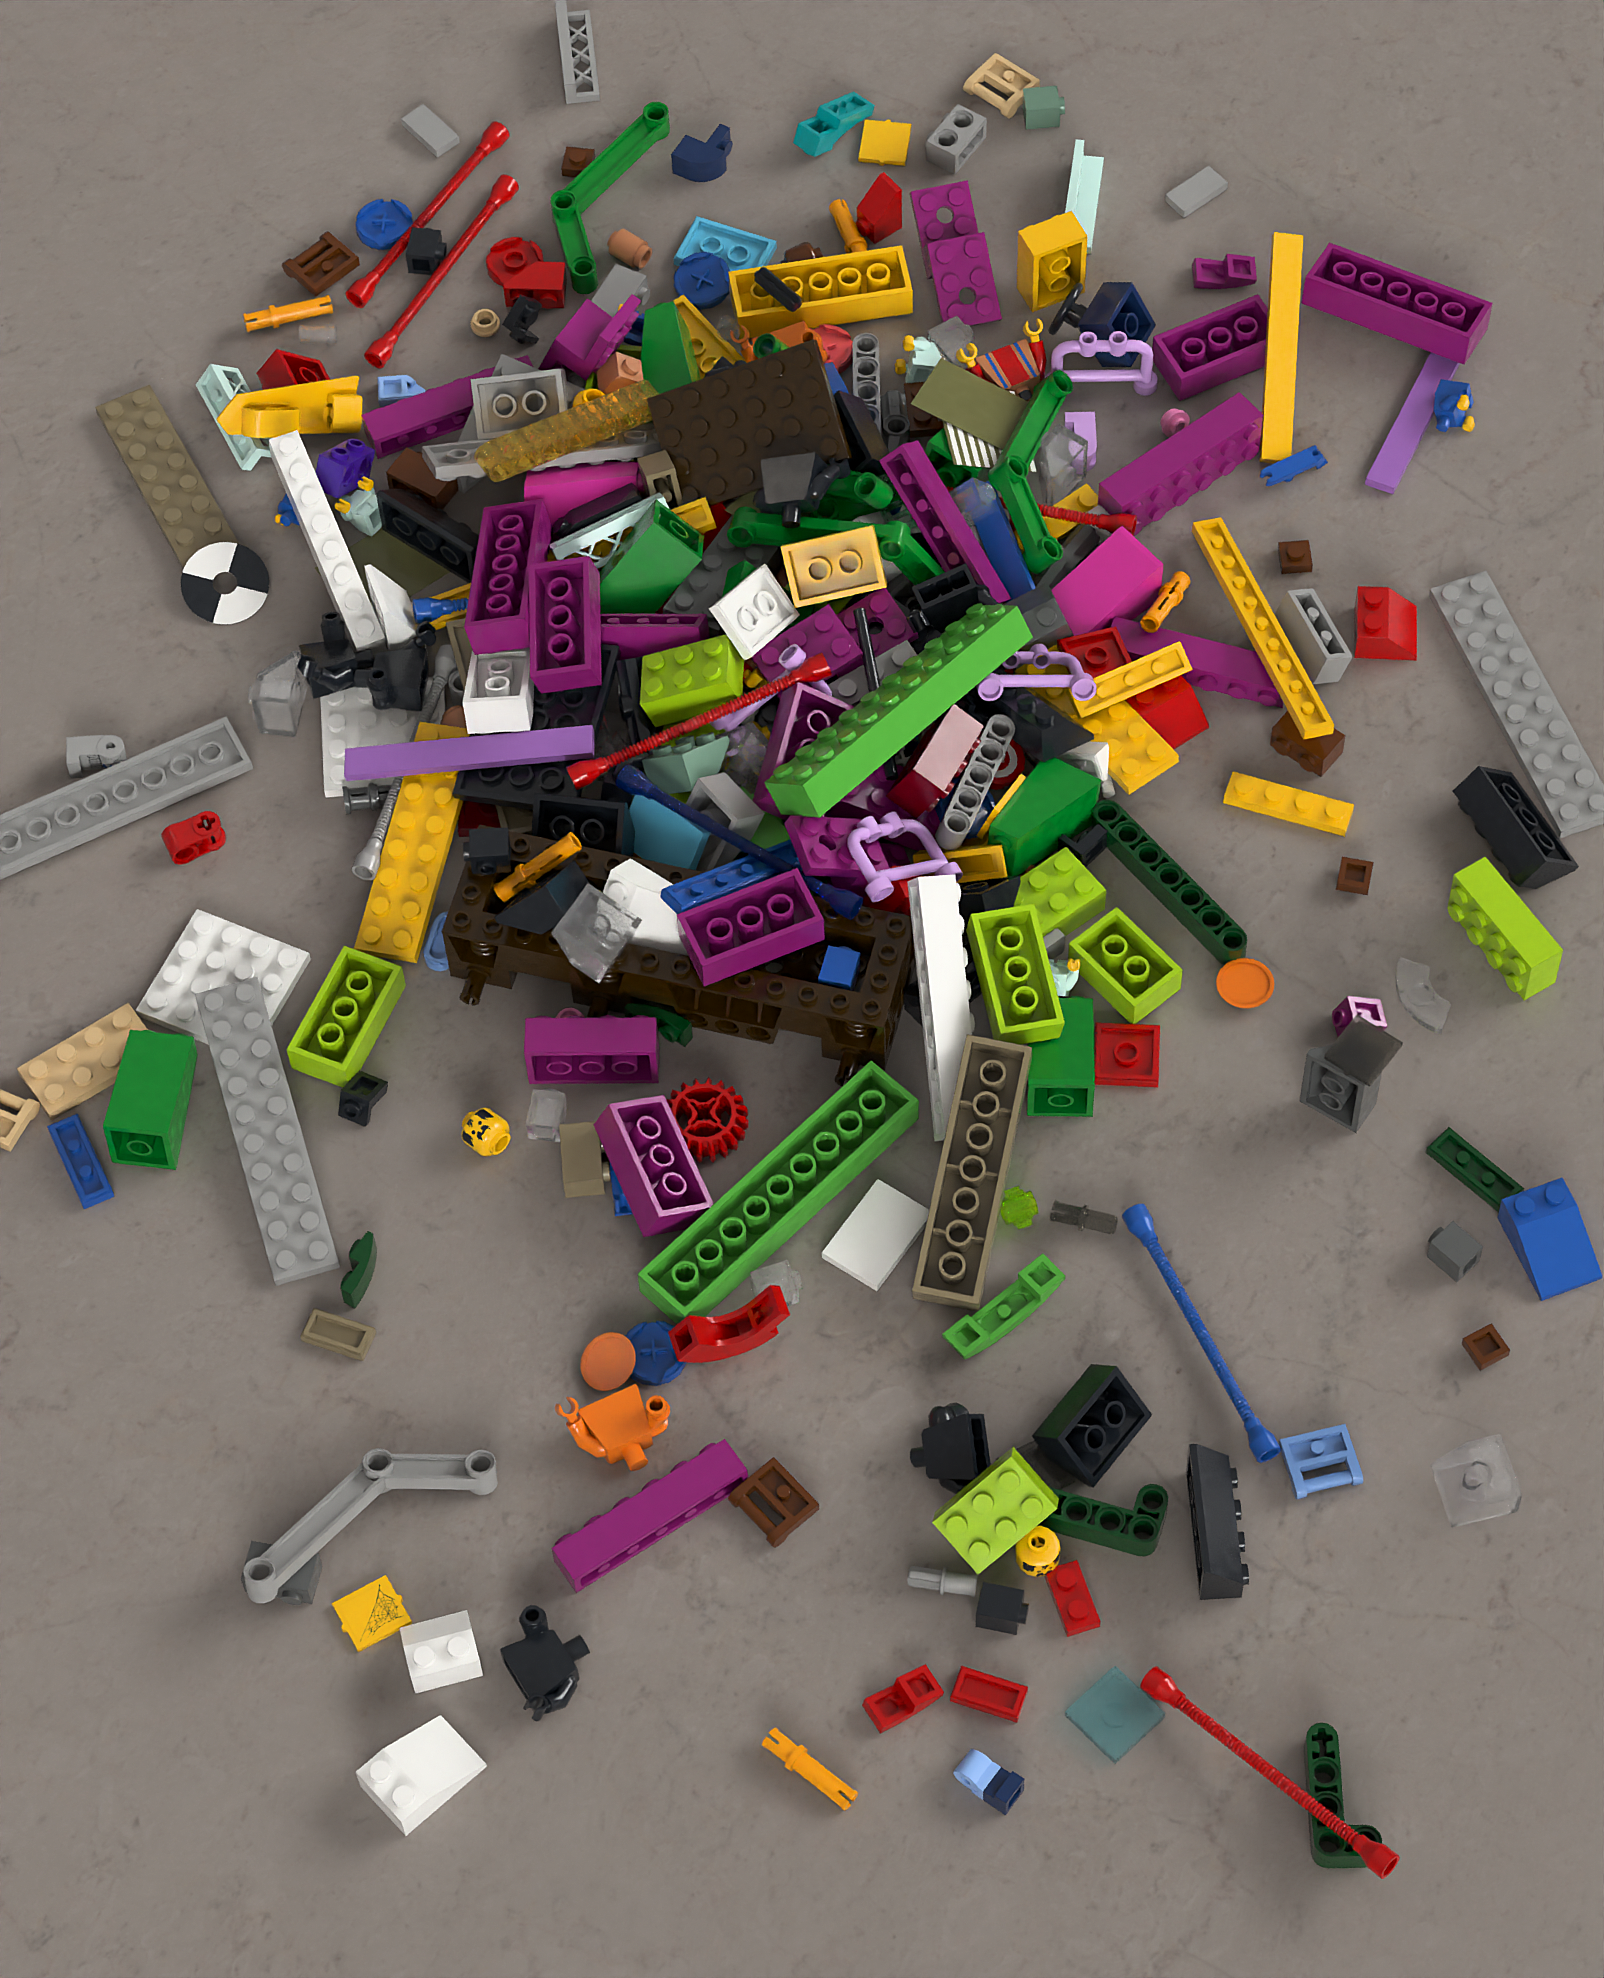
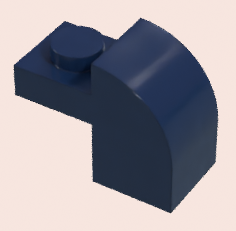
M719 124L706 143L685 135L671 154L673 174L694 182H708L722 176L727 171L726 157L730 154L733 145L730 137V127Z

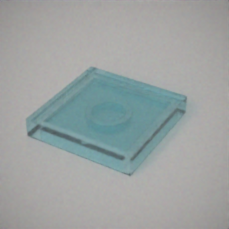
M1114 1666L1065 1711V1716L1116 1764L1165 1718V1712L1119 1668Z

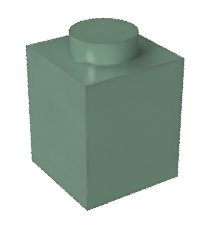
M1057 86L1023 89L1022 109L1026 130L1060 127V115L1065 114L1064 97H1059Z

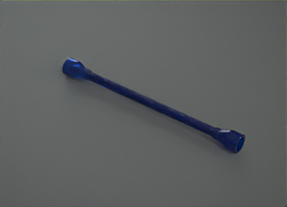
M628 764L620 771L616 780V786L623 791L657 801V803L694 822V824L704 828V830L711 832V834L741 849V851L748 853V855L782 874L797 868L658 789V786L651 783L646 775L637 768ZM798 869L807 888L819 894L823 900L830 904L836 913L848 920H852L858 914L863 904V897L848 889L835 888L830 884H824L813 876H805L804 872Z

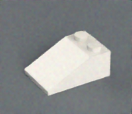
M371 564L364 567L371 603L386 639V650L395 651L404 647L414 637H418L415 632L419 624H416L414 619L412 602H410L405 589Z
M530 648L474 655L472 651L463 697L468 734L478 733L487 735L493 732L512 733L530 731L534 700V683L530 678Z
M631 858L610 871L591 923L618 940L689 956L678 935L677 914L660 898L662 889L674 884Z
M440 1715L383 1748L358 1769L356 1775L360 1787L403 1834L407 1836L486 1768L487 1765Z

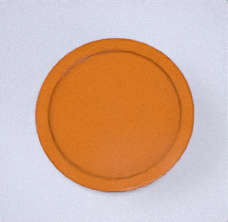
M1239 958L1226 963L1220 969L1216 978V986L1220 996L1227 1003L1239 1008H1254L1262 1005L1271 997L1274 990V978L1271 971L1263 963L1250 958Z
M616 1332L603 1333L595 1337L586 1346L581 1357L580 1368L585 1382L592 1388L600 1391H609L621 1386L630 1377L635 1366L636 1354L634 1346L627 1337Z

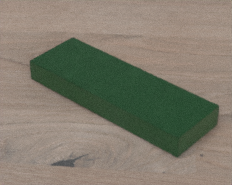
M1450 1127L1427 1147L1426 1154L1498 1213L1502 1199L1524 1191L1520 1184Z

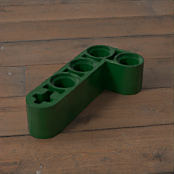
M1148 1484L1142 1487L1137 1495L1133 1511L1049 1487L1059 1498L1058 1507L1037 1526L1047 1527L1055 1533L1136 1556L1145 1557L1151 1555L1157 1548L1168 1506V1494L1162 1486ZM1155 1501L1160 1507L1150 1509L1144 1503ZM1058 1508H1061V1515H1058ZM1076 1512L1082 1514L1084 1518L1076 1521L1070 1519L1068 1515ZM1105 1522H1112L1118 1527L1114 1530H1106L1101 1525ZM1142 1531L1149 1533L1151 1537L1142 1540L1134 1534Z
M1316 1723L1307 1731L1304 1744L1306 1791L1308 1795H1311L1312 1798H1315L1323 1806L1332 1809L1335 1815L1345 1823L1338 1734L1333 1726L1327 1723ZM1316 1740H1322L1323 1745L1326 1746L1323 1757H1319L1320 1748ZM1326 1773L1332 1778V1781L1321 1783L1317 1781L1315 1775ZM1308 1812L1311 1855L1317 1865L1323 1868L1367 1867L1361 1856L1352 1849L1351 1844H1348L1344 1838L1338 1836L1330 1827H1327L1326 1824H1323L1312 1813ZM1348 1825L1358 1834H1363L1372 1841L1382 1843L1380 1832L1373 1826ZM1325 1841L1332 1842L1338 1850L1331 1853L1322 1850L1319 1844Z

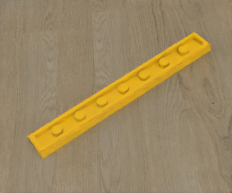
M1279 232L1273 233L1271 243L1262 403L1263 420L1259 462L1273 464L1290 457L1292 453L1303 235Z

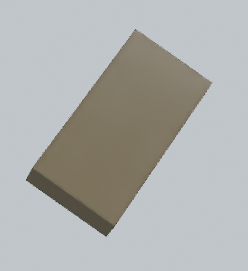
M313 1308L300 1337L303 1342L364 1361L376 1335V1330L374 1327Z

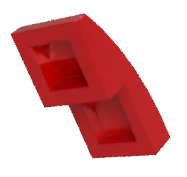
M925 1664L896 1678L894 1685L865 1698L862 1706L881 1734L925 1709L942 1697L944 1691Z

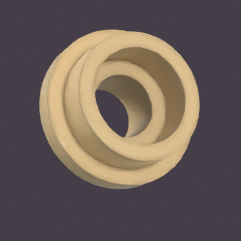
M490 309L478 310L471 319V329L480 337L492 336L500 329V319Z

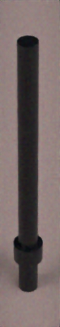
M857 608L853 611L860 649L863 652L862 659L868 690L872 692L881 685L865 608ZM897 753L883 764L885 777L888 781L896 780L899 777L895 761Z

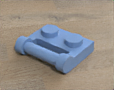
M1346 1424L1280 1439L1281 1453L1296 1500L1306 1498L1308 1493L1349 1483L1352 1486L1363 1484L1362 1471ZM1345 1462L1347 1470L1306 1480L1302 1476V1472Z

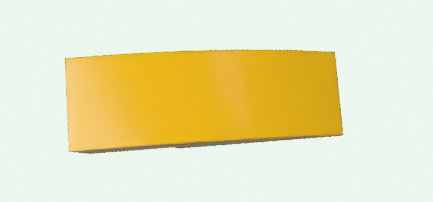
M1002 845L960 846L955 850L940 848L948 862H956L963 872V876L956 883L1007 877ZM919 850L913 854L914 863L932 860L926 850ZM935 873L921 875V877L934 876Z

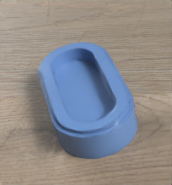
M448 911L439 914L434 919L423 951L426 965L435 971L449 969L443 934L441 932Z

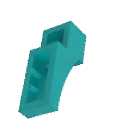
M854 91L820 105L816 116L798 123L793 143L803 149L806 154L813 157L830 151L833 144L843 134L873 114L875 105Z

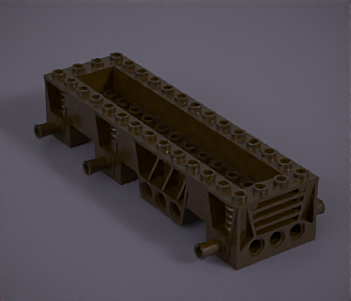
M479 824L478 829L494 828V827H489V826H485V825H480V824ZM509 831L511 872L494 873L492 875L472 874L470 861L465 863L441 932L443 934L450 976L466 979L459 998L468 1005L471 998H473L471 1003L473 1006L479 1004L485 984L512 989L516 975L520 972L570 983L573 1003L590 1006L586 1018H600L607 1015L608 1011L625 1014L624 1007L628 1003L639 1004L640 999L674 1006L677 1015L690 1021L691 1026L694 1028L767 1044L774 1043L779 1029L821 1038L822 1057L840 1061L837 1075L834 1079L840 1086L844 1085L845 1078L849 1081L857 1074L859 1065L865 1066L870 1061H873L882 1070L885 1071L904 1006V993L910 985L916 965L911 916L812 895L824 919V940L703 986L690 957L687 955L627 943L616 939L597 926L591 932H583L579 927L584 923L592 922L610 871L630 858L672 884L705 872L582 846V850L577 851L557 867L536 880V883L575 860L596 893L587 900L590 905L582 910L580 915L571 920L569 925L556 933L550 929L541 935L497 923L494 917L528 888H524L507 902H503L495 893L494 884L499 883L515 872L514 869L517 865H525L558 841ZM828 945L833 947L845 946L860 952V972L854 991L818 984V977ZM770 963H779L783 966L782 970L776 973L766 970V966Z

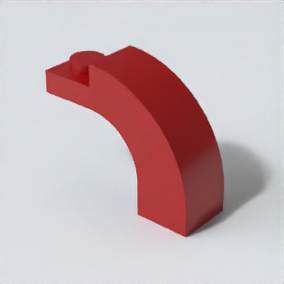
M769 1285L749 1303L733 1312L714 1317L688 1315L672 1328L668 1334L679 1362L703 1363L718 1361L745 1353L766 1343L779 1334L776 1326L790 1316L780 1286Z

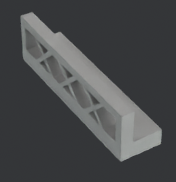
M555 0L566 104L600 101L590 10L567 12L566 0ZM585 20V24L579 30L569 26V22ZM578 40L587 44L581 52L571 47ZM580 61L590 66L583 73L574 68ZM583 82L593 87V91L576 93V89Z

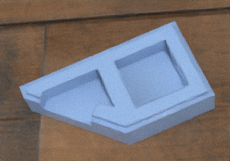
M408 375L377 377L379 407L396 403L401 399L426 391Z

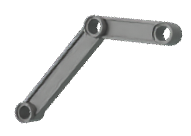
M381 1448L368 1451L363 1456L362 1463L266 1552L246 1563L243 1573L248 1597L256 1603H267L273 1600L278 1593L279 1587L377 1496L391 1489L470 1490L478 1495H486L493 1492L498 1484L494 1455L482 1449L475 1450L469 1455L391 1454L389 1451Z

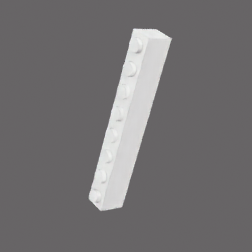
M296 430L270 439L271 458L336 612L340 614V618L344 621L345 633L350 641L353 652L371 649L373 657L379 652H387L386 639L298 431Z
M955 874L917 877L907 881L935 1142L944 1141L966 1036L967 1034L972 1035L975 1028L974 1016L970 1013L968 1001L971 997V985L966 980L965 972L968 955L962 944L964 920L959 915L958 902L961 899V889L959 884L956 883Z

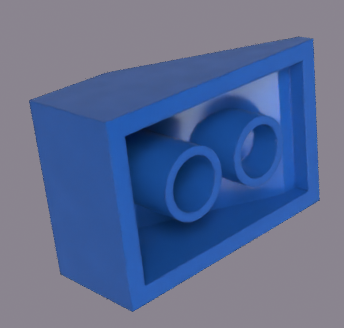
M1563 1177L1501 1200L1497 1218L1541 1301L1602 1279V1273L1579 1208Z

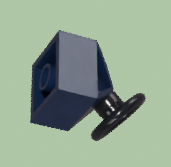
M1077 282L1069 292L1048 330L1049 334L1055 335L1063 322H1066L1072 327L1078 328L1081 334L1083 332H1093L1097 336V340H1109L1111 333L1121 331L1127 335V340H1141L1146 343L1156 324L1132 282H1103L1088 308L1082 304L1078 305L1075 303L1083 289L1082 283ZM1109 352L1095 353V357L1102 367H1131L1139 355L1138 352H1126L1123 356L1116 357Z

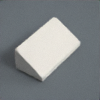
M1089 741L1055 757L1102 781L1108 779L1109 745L1107 742Z

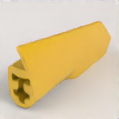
M355 375L236 394L216 420L228 435H243L255 438H276L296 430L299 434L359 433L362 426V396L356 394L359 376Z

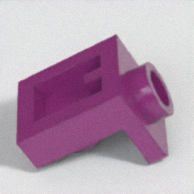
M1347 996L1332 1011V1023L1335 1026L1338 1039L1345 1040L1354 1029L1355 1031L1360 1030V1032L1381 1034L1388 1027L1380 999Z

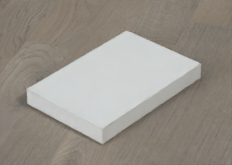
M766 564L754 570L709 608L744 661L756 654L800 616Z
M877 1179L822 1251V1258L878 1291L926 1227L929 1209Z

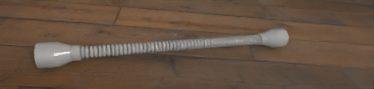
M442 645L438 650L435 658L434 681L409 742H414L419 722L430 723L444 685L447 684L450 675L457 670L451 645ZM404 776L394 778L371 839L367 841L366 846L355 858L352 872L361 879L373 880L377 875L381 863L380 852L383 846L382 842L390 825Z

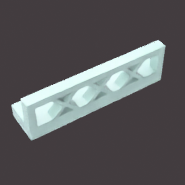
M1076 139L1065 213L1072 211L1087 234V254H1091L1104 157L1084 156V140Z
M210 364L196 383V387L240 468L251 471L261 456L271 457L269 440L273 438L228 435L216 418L236 394L251 391L238 368ZM261 440L265 442L268 446H264Z
M660 492L549 544L557 561L564 560V557L573 553H578L595 559L596 561L593 563L598 569L606 565L615 553L617 546L622 544L620 538L623 530L629 526L635 527L636 523H638L656 499L669 509L664 496ZM617 533L615 539H614V538H611V537H608V536H611V535ZM602 539L613 543L610 554L605 557L592 554L595 543ZM589 546V549H588L587 552L581 550V549H583V548Z

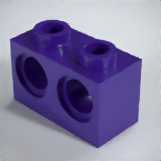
M348 439L320 454L315 473L323 492L338 499L358 488V481H363V476L370 477L375 450L366 446L361 440Z

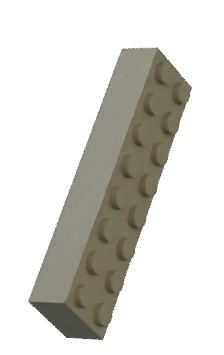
M968 1034L966 1036L912 1289L913 1299L977 1312L980 1309L1032 1060V1047Z

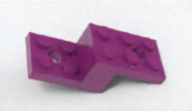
M968 180L911 191L909 194L927 279H933L943 332L1001 321L1002 316L984 232L978 233ZM940 208L949 209L952 213V221L949 223L940 222L937 219V210ZM970 289L975 296L974 302L971 304L962 303L959 299L960 290Z
M631 294L615 316L612 317L587 298L555 338L538 369L541 371L562 369L565 365L585 381L593 372L597 375V371L619 349L624 341L623 339L631 330V326L640 315L636 312V309L641 300Z
M882 588L877 589L838 615L835 614L829 604L769 641L751 657V660L767 683H770L786 670L779 663V657L782 652L789 646L797 644L806 653L805 660L822 652L832 673V676L823 679L824 682L831 677L837 680L863 665V652L860 649L853 611L857 608H865L868 625L872 622H879L884 626L879 634H870L875 658L906 640L909 643L918 639V633H913L906 620L907 617L887 589ZM802 683L813 688L809 683ZM784 688V690H781V692H778L776 694L779 700L781 698L782 692L787 690L786 688Z
M790 816L784 824L804 875L830 876L839 900L862 901L867 895L865 888L869 883L847 846L849 834L857 829V824L862 819ZM878 839L871 843H866L865 840L860 841L861 847L876 871L889 869L891 866L910 865L905 849L900 844L879 843Z

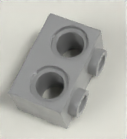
M957 104L950 113L944 115L940 126L928 134L925 140L926 160L956 174L986 138L987 118Z

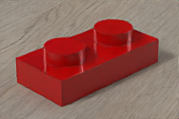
M1077 1560L1058 1565L1053 1571L1046 1574L1045 1579L1067 1637L1100 1627L1101 1621Z

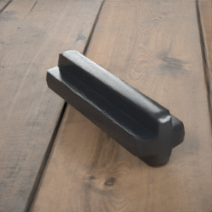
M761 267L759 271L755 272V282L789 311L795 312L801 307L802 298L771 271Z

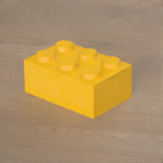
M1072 211L1062 215H1055L1051 219L1035 225H1029L1018 231L1017 289L1032 313L1064 301L1077 282L1083 285L1080 294L1085 293L1087 234Z
M874 525L781 546L794 608L882 589L888 586Z

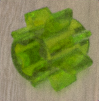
M1019 1186L1005 1190V1197L1002 1200L1000 1209L1005 1224L1013 1223L1014 1226H1017L1018 1230L1033 1225L1031 1219L1039 1211L1032 1192H1024L1023 1189L1020 1190Z

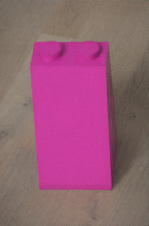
M605 461V463L600 465L578 463L571 468L551 466L546 467L543 471H531L528 469L524 484V501L543 499L553 527L554 523L559 518L564 517L570 510L629 483H633L639 493L644 492L641 474L639 473L638 462Z
M1121 526L1051 591L1074 636L1111 627L1114 616L1133 620L1151 607L1158 598L1159 590L1162 587L1163 563L1129 531Z

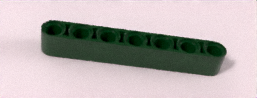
M1112 800L1098 802L1093 809L1092 829L1099 824L1107 830V848L1221 964L1225 965L1232 960L1245 958L1247 935L1244 930L1118 803ZM1127 839H1128V840H1131L1132 842H1124V841H1122V840H1127ZM1149 860L1152 863H1145L1143 861ZM1170 881L1174 884H1165L1164 882ZM1189 902H1190V903H1194L1195 905L1189 906V905H1186V904H1184V903H1189ZM1206 924H1214V925H1216V926H1215V927H1209V926H1206ZM1228 945H1234V946H1236L1237 948H1233V949H1232V948H1228L1227 946H1228Z

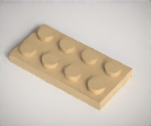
M129 1003L17 1068L20 1077L51 1121L115 1083L129 1031L148 1030Z

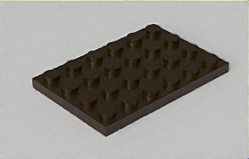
M814 339L647 398L662 451H667L675 467L682 496L681 501L684 505L706 497L709 507L764 488L761 470L762 459L815 452L828 466L830 465L829 460L831 458H836L838 463L844 459L852 458L817 340Z

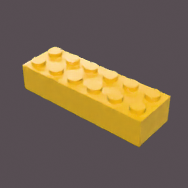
M902 245L762 266L771 271L802 298V305L795 312L789 311L755 282L754 274L761 267L728 272L729 292L739 340L745 336L741 325L748 329L749 338H753L805 321L808 328H819V325L823 324L839 325L913 313V290Z

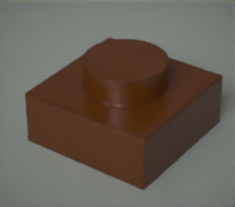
M566 146L561 168L562 176L577 177L595 160V149Z
M1309 540L1278 542L1281 574L1312 572L1313 563Z
M1342 857L1336 890L1368 895L1374 862Z
M1492 1323L1464 1337L1462 1340L1463 1347L1480 1371L1509 1356L1510 1349Z

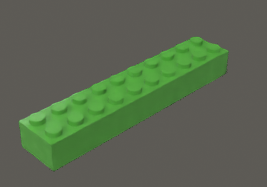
M979 603L968 608L963 618L949 624L945 628L946 632L939 638L926 643L925 649L921 653L907 659L903 663L904 667L898 672L885 677L882 680V685L875 691L865 694L856 707L843 712L839 716V721L833 726L820 731L817 734L818 738L810 745L797 750L796 756L791 761L777 767L773 771L774 775L764 783L780 813L783 815L821 817L1031 640L1033 636L1018 606L1003 604L983 605Z
M870 1061L638 1273L640 1292L676 1324L680 1323L688 1315L702 1317L708 1315L919 1119V1100L873 1061Z

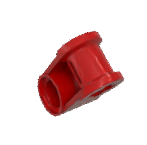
M204 811L179 823L171 824L161 834L172 861L178 865L189 863L197 857L218 850L226 841L225 831L221 827L220 818L212 811ZM204 820L207 821L208 826L204 825ZM211 836H214L215 842H212Z

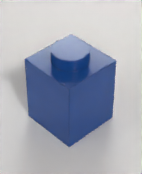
M828 945L818 977V984L854 991L860 972V952L845 946L833 947Z

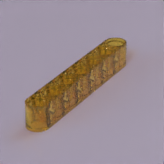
M648 380L636 382L490 440L476 450L474 460L493 482L503 481L653 420L647 398L659 395V393Z

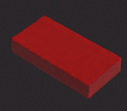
M961 1666L950 1701L1017 1723L1028 1693V1687Z

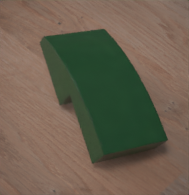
M628 1003L624 1007L625 1018H632L637 1015L656 1017L658 1032L660 1031L661 1035L669 1042L674 1043L676 1041L686 1047L693 1038L691 1022L677 1014L644 1004Z
M367 1231L362 1239H357L353 1243L349 1251L352 1271L347 1272L341 1282L340 1289L344 1303L354 1309L363 1298L370 1284L376 1264L377 1247L374 1234Z

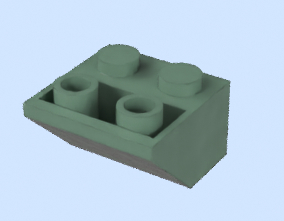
M712 732L700 735L695 739L693 735L675 740L676 746L674 747L665 745L653 749L652 756L642 759L649 786L660 795L690 792L693 790L698 778L719 774L730 742L728 735L715 737Z

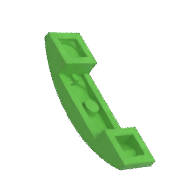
M1042 1253L1018 1273V1279L973 1316L970 1317L966 1314L946 1330L942 1337L964 1360L980 1353L1003 1338L1029 1317L1065 1280V1275Z

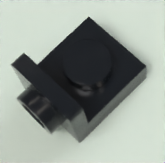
M519 295L502 324L511 331L509 334L511 338L521 344H524L526 341L535 344L538 342L539 338L530 332L528 328L538 318V312L542 307L540 302L534 298Z
M1097 824L1090 832L1085 831L1082 833L1076 843L1062 834L1058 838V852L1067 847L1087 867L1107 848V830Z
M359 1070L341 1089L338 1115L359 1125L367 1126L370 1122L371 1109L387 1093L388 1082Z

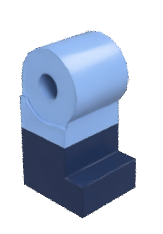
M975 1749L969 1750L953 1772L956 1779L969 1788L973 1794L1004 1815L1008 1813L1024 1791L1025 1778L1014 1771L1008 1772Z

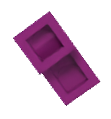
M1226 254L1223 261L1195 258L1192 263L1194 288L1228 289L1252 285L1257 281L1255 257Z

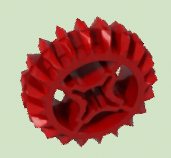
M708 1077L705 1084H700L695 1078L693 1086L689 1087L683 1082L681 1092L672 1089L671 1099L666 1100L677 1124L683 1113L687 1115V1127L683 1130L679 1124L678 1126L691 1155H695L699 1163L702 1162L703 1157L708 1156L714 1163L717 1154L726 1158L728 1156V1149L737 1150L738 1141H744L745 1139L744 1130H747L749 1123L747 1119L748 1109L744 1105L741 1095H736L733 1086L725 1089L722 1079L716 1085H712V1080ZM724 1111L730 1116V1121L726 1127L721 1125L720 1120L721 1114Z

